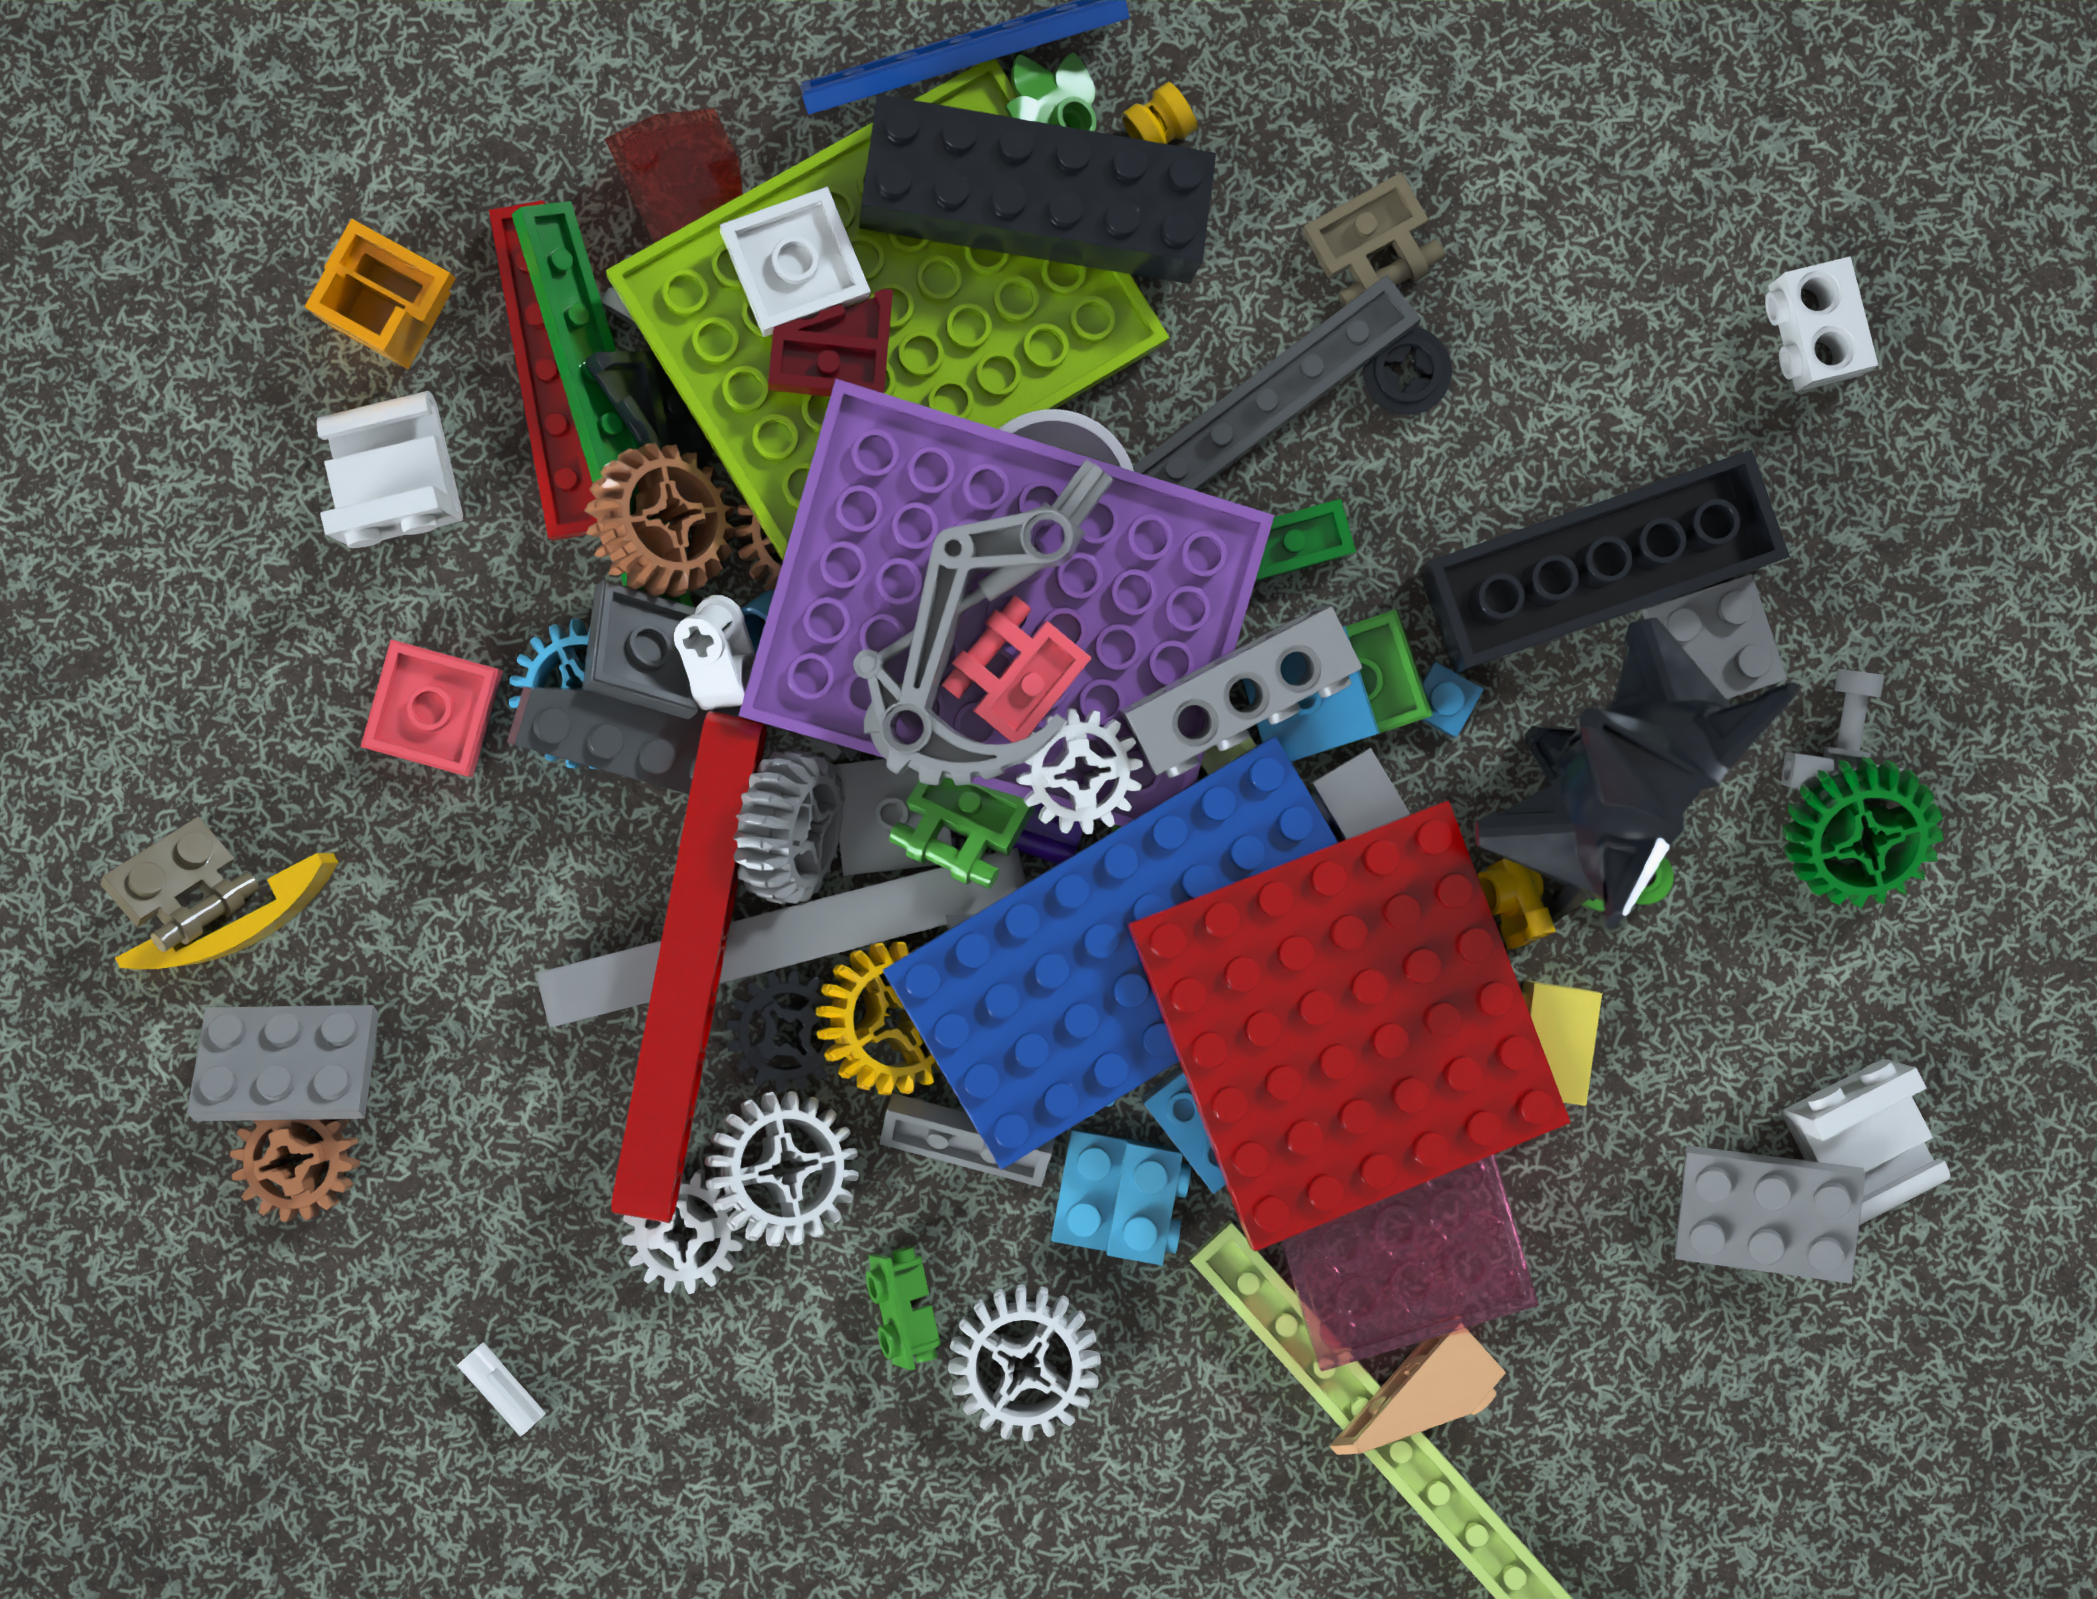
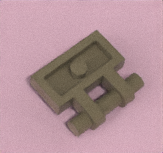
M1402 172L1306 224L1302 230L1304 237L1328 279L1347 269L1350 271L1355 283L1338 292V298L1343 307L1386 275L1389 276L1395 286L1407 279L1415 282L1429 274V267L1445 259V252L1437 239L1418 247L1411 235L1425 227L1429 219ZM1392 245L1398 260L1375 272L1368 258Z
M199 816L103 875L100 883L136 927H139L154 916H158L164 923V926L151 933V939L162 952H166L179 942L183 944L190 943L203 934L202 927L222 914L228 917L245 906L244 900L259 890L256 879L248 872H245L231 882L220 875L232 865L235 858ZM198 888L207 897L190 909L182 907L178 903L180 899Z

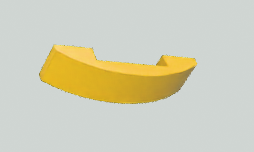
M316 853L269 877L267 881L276 900L193 943L183 944L179 942L166 952H162L150 939L115 957L120 968L138 970L162 969L198 964L238 952L274 933L301 912L328 881L338 861L334 853Z

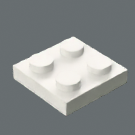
M828 187L720 224V233L763 337L773 334V327L799 318L803 320L812 319L820 311L842 304L843 308L870 299L871 291Z

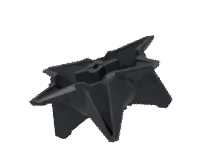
M1657 617L1629 623L1624 644L1627 645V651L1613 702L1608 703L1606 709L1598 707L1585 708L1578 717L1580 729L1543 725L1530 727L1525 734V743L1548 778L1546 787L1499 814L1493 811L1475 821L1476 845L1560 882L1559 888L1553 895L1549 905L1553 924L1588 899L1593 902L1595 899H1599L1604 902L1606 926L1611 930L1626 917L1670 845L1684 831L1685 811L1702 789L1716 787L1720 784L1728 770L1794 700L1800 685L1796 682H1788L1773 687L1752 700L1731 706Z

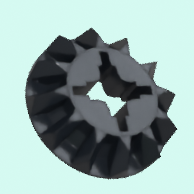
M1419 327L1412 329L1363 366V384L1370 393L1373 403L1389 410L1392 415L1417 416L1432 408L1447 392L1452 377V364L1446 347L1431 332ZM1410 350L1414 351L1412 360H1414L1413 369L1420 372L1423 377L1421 380L1412 379L1403 389V392H1399V375L1384 365L1389 367L1391 365H1401L1410 354Z

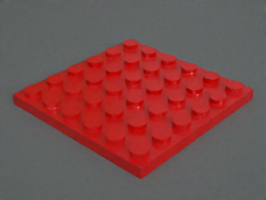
M1449 801L1437 803L1127 923L1250 1249L1254 1252L1571 1123Z

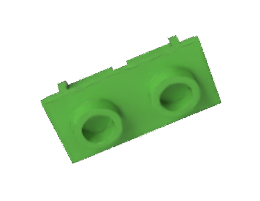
M913 1246L893 1250V1261L891 1257L878 1254L868 1255L872 1270L866 1272V1284L872 1301L880 1305L884 1325L878 1328V1338L885 1357L888 1360L891 1359L893 1365L910 1371L916 1369L913 1355H915L917 1363L937 1358L936 1348L941 1343L932 1306L926 1305L912 1310L910 1302L911 1300L929 1295L922 1257L919 1255L915 1256Z

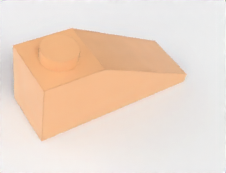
M1461 1322L1437 1325L1426 1335L1332 1442L1330 1448L1337 1455L1361 1454L1469 1414L1475 1415L1493 1401L1496 1396V1391L1493 1388L1506 1372Z

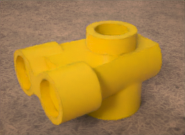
M1502 859L1487 867V871L1477 874L1492 916L1500 914L1502 925L1499 926L1507 950L1531 944L1539 938L1556 932L1548 907L1544 908L1540 898L1543 894V880L1539 873L1510 860Z

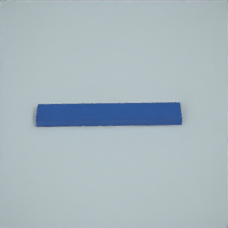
M1074 0L801 82L802 85L799 86L807 114H813L1129 19L1126 0Z

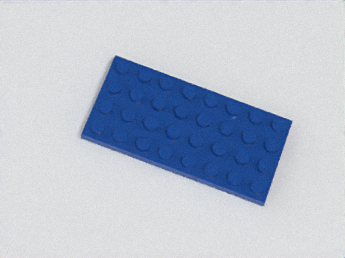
M1273 736L885 967L882 971L1000 1170H1003L1179 1062L1127 923L1338 841L1277 737Z

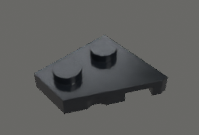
M653 351L595 352L586 358L587 368L640 447L645 444L656 443L661 451L662 447L666 445L677 444L680 457L688 452L697 453V464H703L713 459L708 439Z

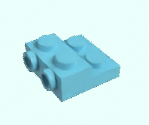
M1071 1128L1051 1241L1106 1251L1107 1256L1163 1266L1165 1252L1175 1254L1177 1250L1181 1220L1172 1219L1171 1217L1175 1196L1186 1198L1191 1165L1181 1163L1183 1154L1175 1147Z

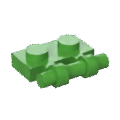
M944 778L943 782L936 786L923 784L918 781L906 803L908 809L922 816V819L916 829L900 821L897 822L890 833L889 841L906 849V856L920 863H925L926 860H929L950 870L953 879L966 885L973 881L985 888L991 889L998 878L999 868L982 861L983 855L987 848H990L1008 857L1035 809L1034 806L1028 807L1022 797L974 783L956 786L953 778ZM943 826L967 837L961 850L937 840Z

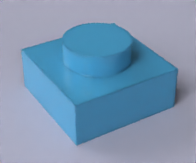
M1434 662L1423 679L1434 716L1422 719V721L1454 739L1459 735L1484 689Z

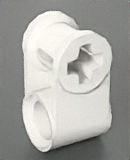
M712 595L705 598L696 607L694 615L684 618L676 627L674 633L675 645L681 655L690 681L692 697L697 702L698 707L706 711L742 705L756 657L745 624L744 614L740 607L732 599L723 595ZM729 622H731V624H729V625L722 631V629H723ZM697 629V632L689 639V636Z

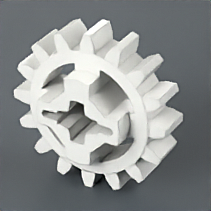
M1071 708L1066 711L1065 719L1068 723L1043 749L1024 762L1030 765L1029 771L1017 775L1016 778L1019 784L1032 785L1033 790L1023 800L1028 807L1039 803L1044 805L1038 817L1043 823H1048L1057 815L1060 817L1059 829L1062 832L1068 833L1074 821H1079L1085 834H1092L1094 819L1100 818L1107 826L1111 827L1115 825L1111 813L1112 809L1117 806L1127 812L1131 810L1132 806L1123 796L1126 790H1141L1142 785L1130 778V771L1142 767L1143 761L1127 756L1126 752L1136 744L1133 737H1123L1119 740L1115 737L1119 732L1120 722L1112 719L1102 728L1099 726L1100 712L1091 709L1086 716L1085 722H1082L1077 711ZM1050 715L1045 717V724L1047 725L1053 717ZM1086 733L1101 738L1110 747L1114 755L1098 756L1091 751ZM1062 738L1063 750L1054 762L1043 764L1050 747ZM1079 756L1086 764L1100 768L1093 769L1092 773L1085 774L1084 784L1080 786L1071 777L1061 775V773H1066V770L1075 767V758ZM1115 779L1109 794L1097 804V792L1106 780ZM1063 787L1070 793L1073 809L1061 806L1053 801L1045 788Z
M702 1169L695 1172L691 1181H686L683 1172L677 1206L670 1224L659 1221L649 1224L650 1220L627 1215L623 1217V1221L635 1226V1231L626 1234L622 1238L623 1245H636L638 1250L629 1260L631 1267L645 1262L649 1269L645 1274L644 1281L650 1283L660 1275L665 1278L664 1291L671 1293L679 1281H684L688 1294L695 1293L699 1286V1278L701 1277L709 1286L716 1285L720 1280L716 1267L718 1266L730 1272L737 1262L728 1252L741 1251L745 1247L746 1240L734 1235V1231L744 1227L747 1221L737 1229H731L727 1226L728 1218L732 1214L731 1210L734 1206L723 1211H716L714 1209L713 1203L722 1197L720 1193L723 1187L707 1189L706 1184H704L705 1170ZM694 1196L706 1201L716 1213L708 1214L696 1205ZM681 1218L684 1219L686 1227H695L697 1231L688 1243H685L683 1234H674L672 1230L681 1221ZM721 1237L719 1247L714 1256L702 1263V1245L707 1241H714L715 1238ZM660 1248L672 1257L674 1264L663 1259L655 1249Z

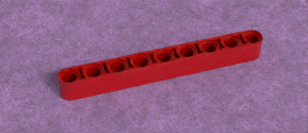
M708 711L704 720L613 1189L612 1213L670 1224L677 1206L739 883L738 868L740 863L734 861V854L738 847L737 841L733 839L734 834L738 831L739 820L736 815L741 812L743 805L742 793L748 792L749 777L753 773H758V766L763 758L767 724L741 716Z

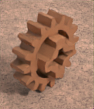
M330 1119L253 1120L256 1126L248 1125L239 1128L237 1131V1135L247 1143L246 1146L230 1152V1157L243 1161V1169L233 1173L232 1179L238 1181L247 1179L250 1186L241 1197L246 1201L259 1196L262 1199L259 1213L263 1216L279 1207L280 1219L283 1222L294 1219L298 1211H300L304 1220L311 1219L319 1215V1205L328 1210L339 1203L334 1191L344 1193L354 1185L344 1175L346 1171L360 1167L359 1160L347 1157V1149L359 1143L358 1138H343L341 1131L349 1122L348 1119H339L333 1122ZM305 1125L317 1131L323 1140L308 1133ZM267 1137H269L270 1146L262 1158L263 1146ZM300 1153L304 1155L313 1153L314 1155L303 1160V1163L300 1165H289V1163L277 1165V1161L287 1158L288 1154ZM330 1160L328 1173L321 1184L319 1172L325 1161ZM271 1181L282 1186L284 1192L274 1186Z

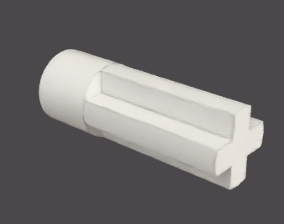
M484 1342L457 1365L520 1437L546 1414Z

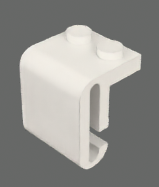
M430 391L317 418L318 437L323 440H329L333 458L332 460L324 461L335 509L320 512L325 535L346 544L348 548H361L402 535L429 532L439 526L463 520V512L437 403Z
M1889 1059L1875 1062L1782 1110L1783 1118L1805 1161L1864 1168L1866 1176L1859 1225L1950 1179V1172L1946 1162L1939 1158L1933 1160L1925 1144L1933 1136L1912 1097L1927 1089L1917 1068L1893 1062Z

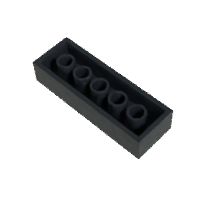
M877 94L859 229L1191 284L1203 262L1216 153Z
M1751 449L1430 560L1420 567L1418 571L1453 671L1459 673L1786 559L1790 555Z

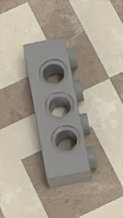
M1320 605L1119 711L1150 771L1156 775L1166 771L1168 777L1172 778L1199 764L1197 754L1217 745L1219 751H1224L1245 741L1250 737L1247 728L1267 718L1270 725H1273L1295 715L1301 710L1298 702L1318 692L1321 698H1325L1345 689L1352 684L1349 675L1362 669V666L1333 607ZM1298 652L1305 660L1306 670L1299 681L1288 684L1282 678L1280 672L1281 663L1288 654ZM1248 678L1255 687V699L1246 709L1236 710L1230 703L1229 691L1236 681ZM1191 705L1200 706L1205 714L1204 727L1196 735L1183 736L1177 724L1181 711Z

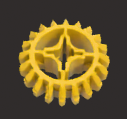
M893 942L889 952L883 943L871 944L869 957L861 950L852 952L850 954V962L853 970L845 965H836L833 969L835 977L841 983L840 987L833 984H824L821 988V992L825 996L833 999L832 1005L818 1006L815 1011L819 1017L830 1018V1027L821 1028L816 1034L818 1039H834L835 1044L824 1053L828 1061H836L845 1057L839 1067L838 1074L842 1078L849 1079L858 1073L856 1079L857 1088L868 1091L876 1082V1088L881 1095H891L895 1085L901 1093H913L915 1079L922 1085L929 1086L934 1083V1074L931 1066L942 1071L926 1043L922 1041L917 1028L891 985H885L879 976L883 973L882 969L908 954L905 942ZM864 988L865 991L861 995L866 1004V1014L863 1020L854 1026L855 1004ZM887 1008L903 1009L899 1012L900 1020H893L898 1023L897 1028H880L885 1025L884 1016H890L885 1013ZM885 1039L892 1050L900 1051L904 1061L893 1065H884L871 1058L862 1047L868 1043H878Z

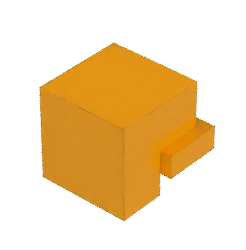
M351 218L324 266L325 271L304 307L330 327L409 370L451 295L449 290L456 278L445 269Z

